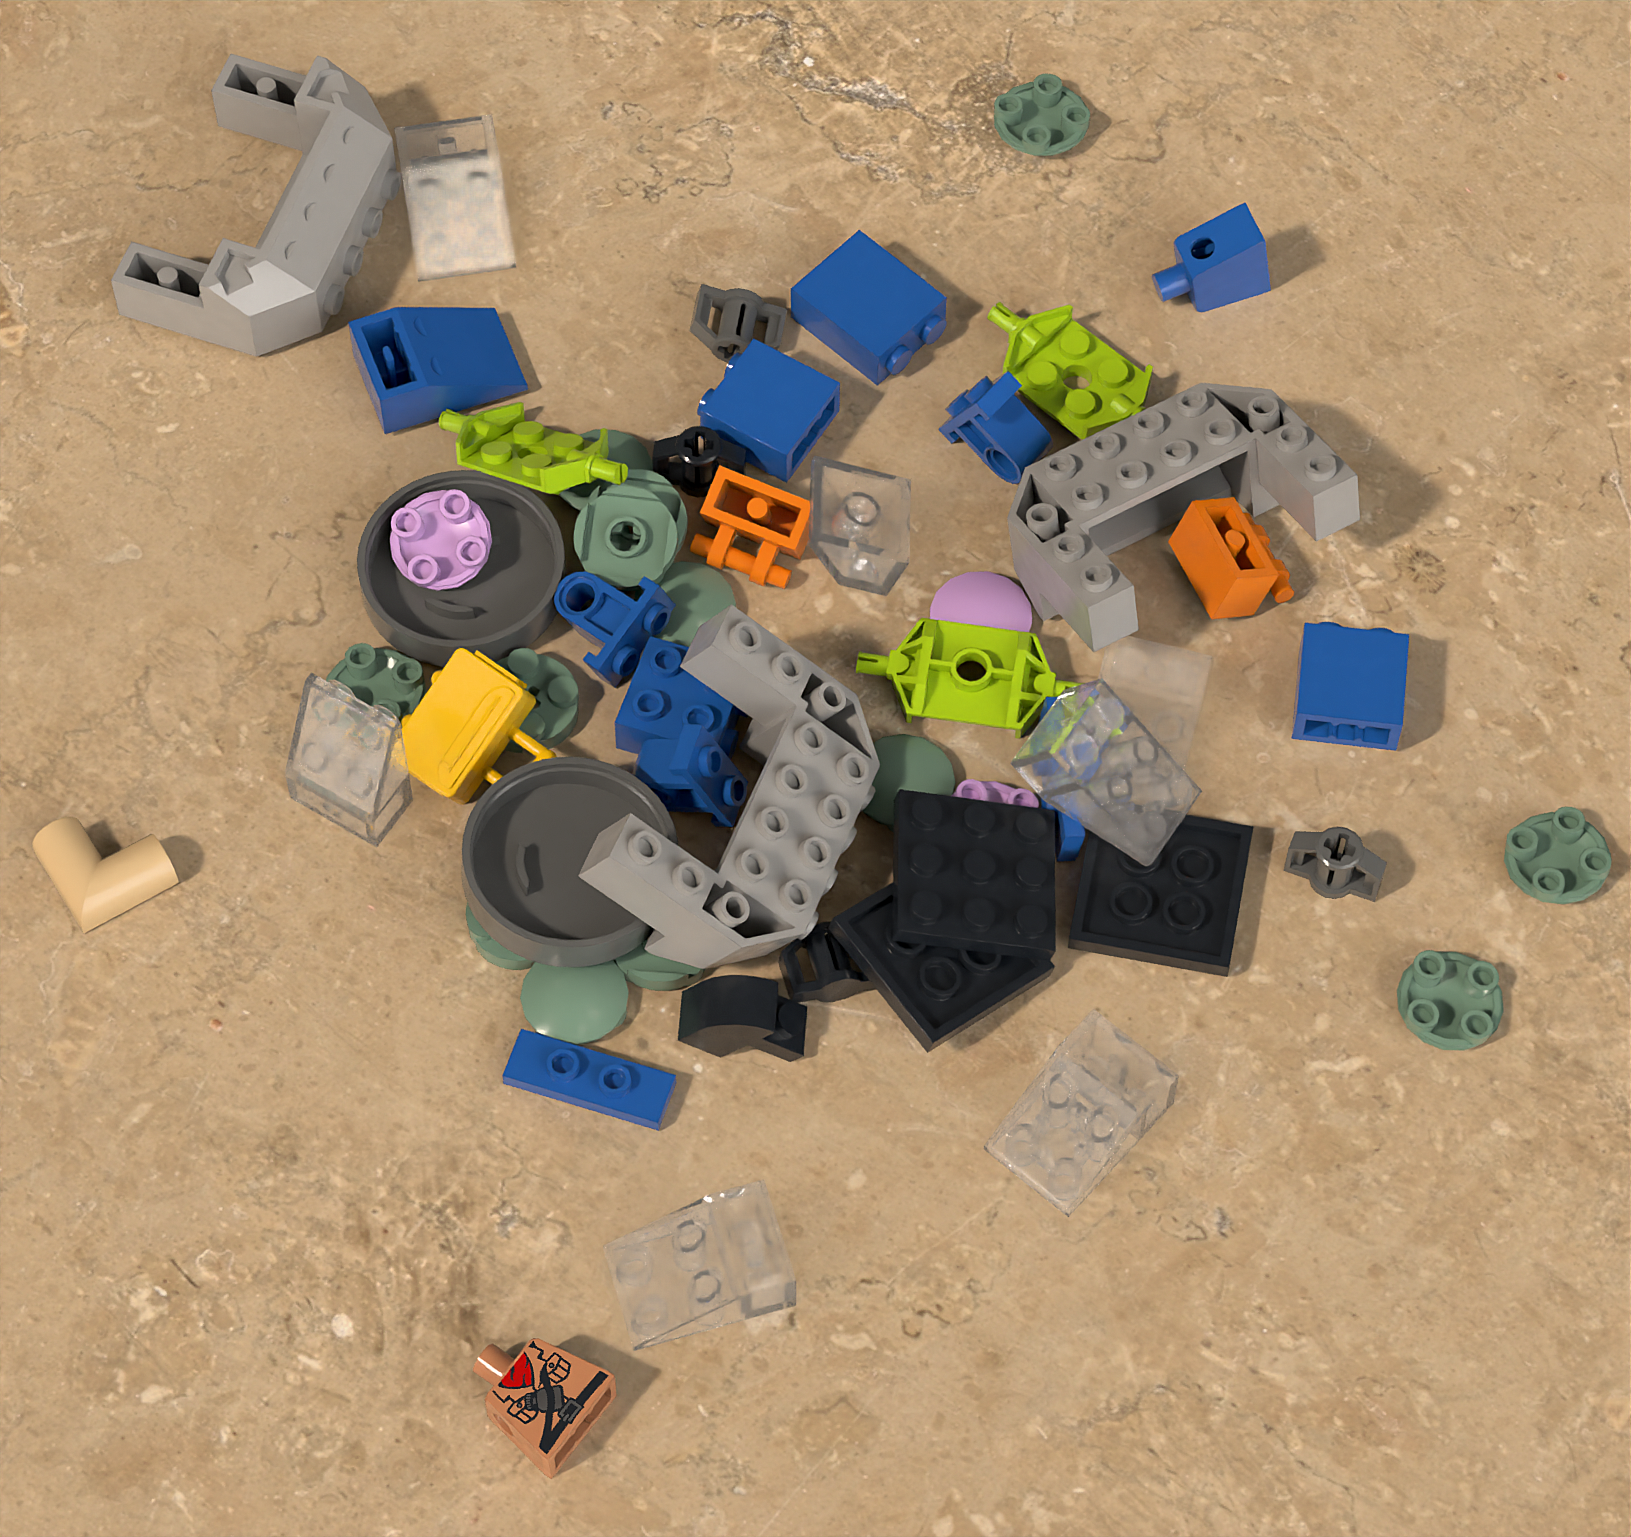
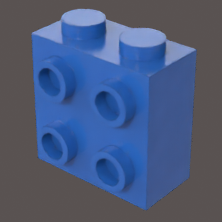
M753 339L742 354L737 352L730 359L725 369L724 379L715 390L710 388L704 394L699 403L697 415L700 416V426L711 428L721 439L746 449L747 463L787 483L840 411V382Z
M1334 622L1304 623L1299 647L1291 739L1396 751L1403 727L1409 634L1394 633L1387 628L1366 630L1342 627Z
M650 636L614 722L616 748L639 755L643 742L648 739H679L684 724H702L731 760L739 736V731L734 730L739 716L747 718L748 715L680 667L689 647Z

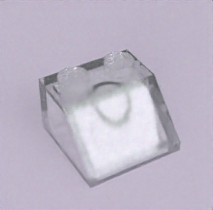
M814 456L811 461L808 545L838 585L887 596L910 563L911 479Z

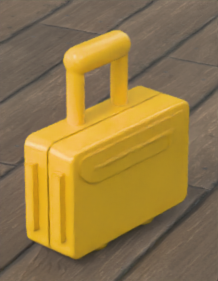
M465 648L457 649L443 670L436 671L432 675V686L414 712L402 718V729L388 748V756L404 767V770L441 796H445L460 805H464L470 800L483 779L493 785L503 777L492 766L510 740H513L536 756L533 762L557 757L554 751L546 748L519 729L536 703L535 697L525 690L527 684L478 650L473 654Z

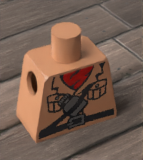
M539 1338L531 1339L515 1359L492 1343L482 1351L473 1367L474 1373L493 1385L484 1399L487 1416L550 1479L554 1477L617 1396L615 1375Z

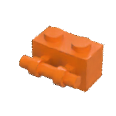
M719 465L700 511L707 524L719 529L715 539L696 533L690 546V552L707 558L706 563L720 570L727 566L750 576L749 581L763 587L766 583L785 589L791 578L792 570L774 564L777 554L780 552L800 560L820 513L814 502ZM738 535L760 544L761 548L758 555L754 556L732 547L735 536Z
M1235 497L1195 500L1191 502L1168 543L1211 620L1252 616L1269 591L1277 603H1284L1294 596V590L1288 581L1290 573L1284 562L1280 559H1275L1268 547L1270 538L1264 527L1255 524L1249 513H1243Z

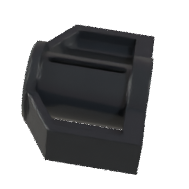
M692 426L685 429L680 435L654 442L652 456L653 472L663 476L672 485H679L681 490L689 496L697 498L706 497L720 465L717 459L729 463V467L725 468L746 476V449L721 439L711 428ZM699 436L703 437V454H699ZM678 455L682 460L681 463L670 462L669 457Z
M831 921L817 923L804 939L799 940L796 938L781 951L778 963L790 1000L797 1003L811 1000L828 1003L849 998L857 992L876 989L863 972L858 973L852 970L846 950L828 929ZM801 947L807 949L816 978L815 981H804L796 952Z

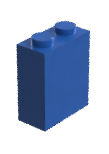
M858 230L791 288V318L877 386L891 373L893 375L899 374L908 365L912 355L925 343L931 345L938 340L947 324V297L861 230Z

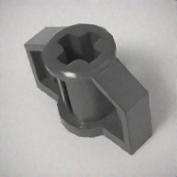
M701 284L696 296L689 331L705 344L715 357L729 363L734 354L737 352L742 354L751 343L756 320L767 323L763 343L778 351L787 309L763 302L759 295L747 289L734 288L725 291ZM711 307L719 309L722 314L718 336L707 327ZM730 344H733L732 352L729 353L728 347Z
M1337 826L1328 828L1323 832L1295 831L1288 848L1284 871L1308 879L1314 891L1325 898L1337 899L1352 894L1375 902L1382 884L1387 862L1365 848L1361 838L1354 831ZM1341 838L1346 840L1343 854L1338 853ZM1306 852H1307V853H1316V856H1317V857L1312 856V855H1309V854H1306ZM1356 867H1357L1358 869H1360L1361 871H1363L1364 873L1358 872L1357 869H1356Z

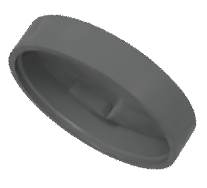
M455 470L436 473L413 481L396 491L379 506L368 521L361 536L357 554V571L363 603L372 624L380 635L407 656L424 663L445 667L454 652L459 648H465L473 654L478 650L492 661L497 662L508 657L516 649L528 647L545 632L557 615L558 611L554 603L555 592L559 583L567 576L562 534L556 519L545 503L523 485L476 470ZM441 490H460L480 506L490 523L492 544L487 562L474 578L458 588L436 591L419 587L402 575L392 558L390 545L392 516L397 510L404 508L407 503L424 493Z
M555 757L531 762L516 768L501 777L484 792L475 804L466 823L462 841L461 874L468 905L476 920L495 941L527 960L556 967H585L608 962L623 956L647 940L654 928L578 877L598 834L629 813L679 846L675 826L670 814L658 796L645 783L629 772L606 762L582 757Z

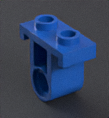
M1007 371L994 381L985 376L970 390L966 389L945 409L951 416L938 430L951 444L961 437L998 477L1006 482L1017 484L1021 481L1025 467L1040 461L1051 451L1053 440L1040 421L1014 395L1022 385Z
M585 571L572 573L566 576L556 589L554 596L556 609L582 637L601 648L597 656L588 652L583 661L601 680L616 688L622 678L631 674L640 660V654L646 647L649 637L659 634L667 626L671 612L676 604L658 584L645 576L638 584L644 592L636 602L594 574ZM594 599L588 609L580 612L582 605L586 601Z
M684 724L679 739H648L643 742L632 775L645 783L658 796L668 812L713 813L711 822L715 827H733L740 806L746 799L748 781L702 724Z

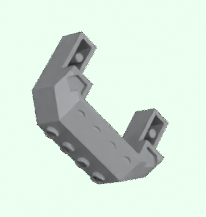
M230 54L211 90L218 126L303 152V155L256 247L223 238L208 265L131 241L111 279L119 315L257 357L322 332L330 315L338 314L344 300V287L350 276L355 277L358 274L364 256L363 248L369 237L375 238L382 223V210L387 200L395 199L401 184V173L396 170L392 137L367 89L327 58L321 56L315 58L306 76Z
M1199 383L1025 467L1007 517L1014 570L1040 618L1045 621L1060 614L1093 652H1096L1139 630L1134 585L1107 557L1108 555L1181 520L1192 501L1226 498L1230 495L1235 497L1253 517L1281 505L1317 542L1360 520L1358 477L1272 389Z
M732 604L699 627L680 665L685 671L753 718L739 749L764 765L717 869L712 870L642 820L629 813L598 834L578 877L654 928L644 948L653 955L701 969L766 956L796 938L799 940L804 939L812 931L819 918V913L815 911L820 898L829 891L837 878L838 871L834 867L840 854L850 846L856 836L857 829L853 825L859 812L869 804L875 793V787L872 786V782L880 767L857 694Z

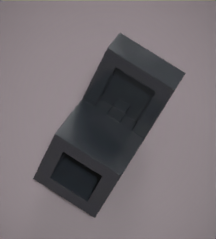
M748 975L713 977L682 991L677 1041L720 1058L748 1045L792 1062L804 1056L807 1006L778 995L779 983L773 980Z

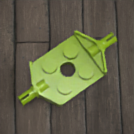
M998 302L996 307L993 306L988 313L987 319L1009 334V347L1003 364V374L1009 371L1022 385L1017 390L1019 393L1083 440L1146 409L1144 406L1151 384L1153 366L1148 364L1144 373L1072 319L1073 307L1070 304L1031 315L1026 319L1024 317L1020 318L1005 307L1003 303ZM1079 376L1086 379L1090 385L1084 389H1071L1063 381L1068 377Z
M522 402L481 411L476 415L468 416L446 409L439 417L440 429L459 434L455 442L457 465L481 471L532 489L559 495L570 487L585 482L591 483L597 478L621 485L628 476L626 464L607 459L609 447L606 428L600 429V438L595 443L583 439L578 434H565L543 427L539 422L525 421L524 403Z
M921 618L896 650L890 649L889 656L859 651L856 665V673L885 676L888 680H892V686L906 723H912V716L1016 730L1015 738L1021 739L1040 715L1046 697H1064V700H1067V702L1084 705L1087 684L1056 680V673L1050 671L1036 633ZM977 661L985 667L986 674L977 681H967L961 678L956 670L963 662Z

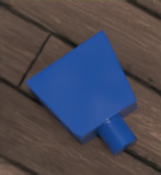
M1246 202L1178 236L1173 242L1176 265L1152 274L1155 289L1162 302L1187 293L1195 310L1201 313L1271 291L1266 242Z

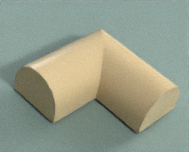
M64 817L49 823L36 834L33 840L32 847L34 853L83 933L94 929L179 883L167 853L154 834H150L104 859L80 821L75 817Z

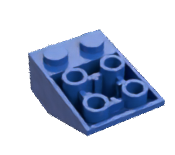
M395 307L348 322L353 356L384 434L439 418L446 409L458 412L528 390L526 380L495 308Z

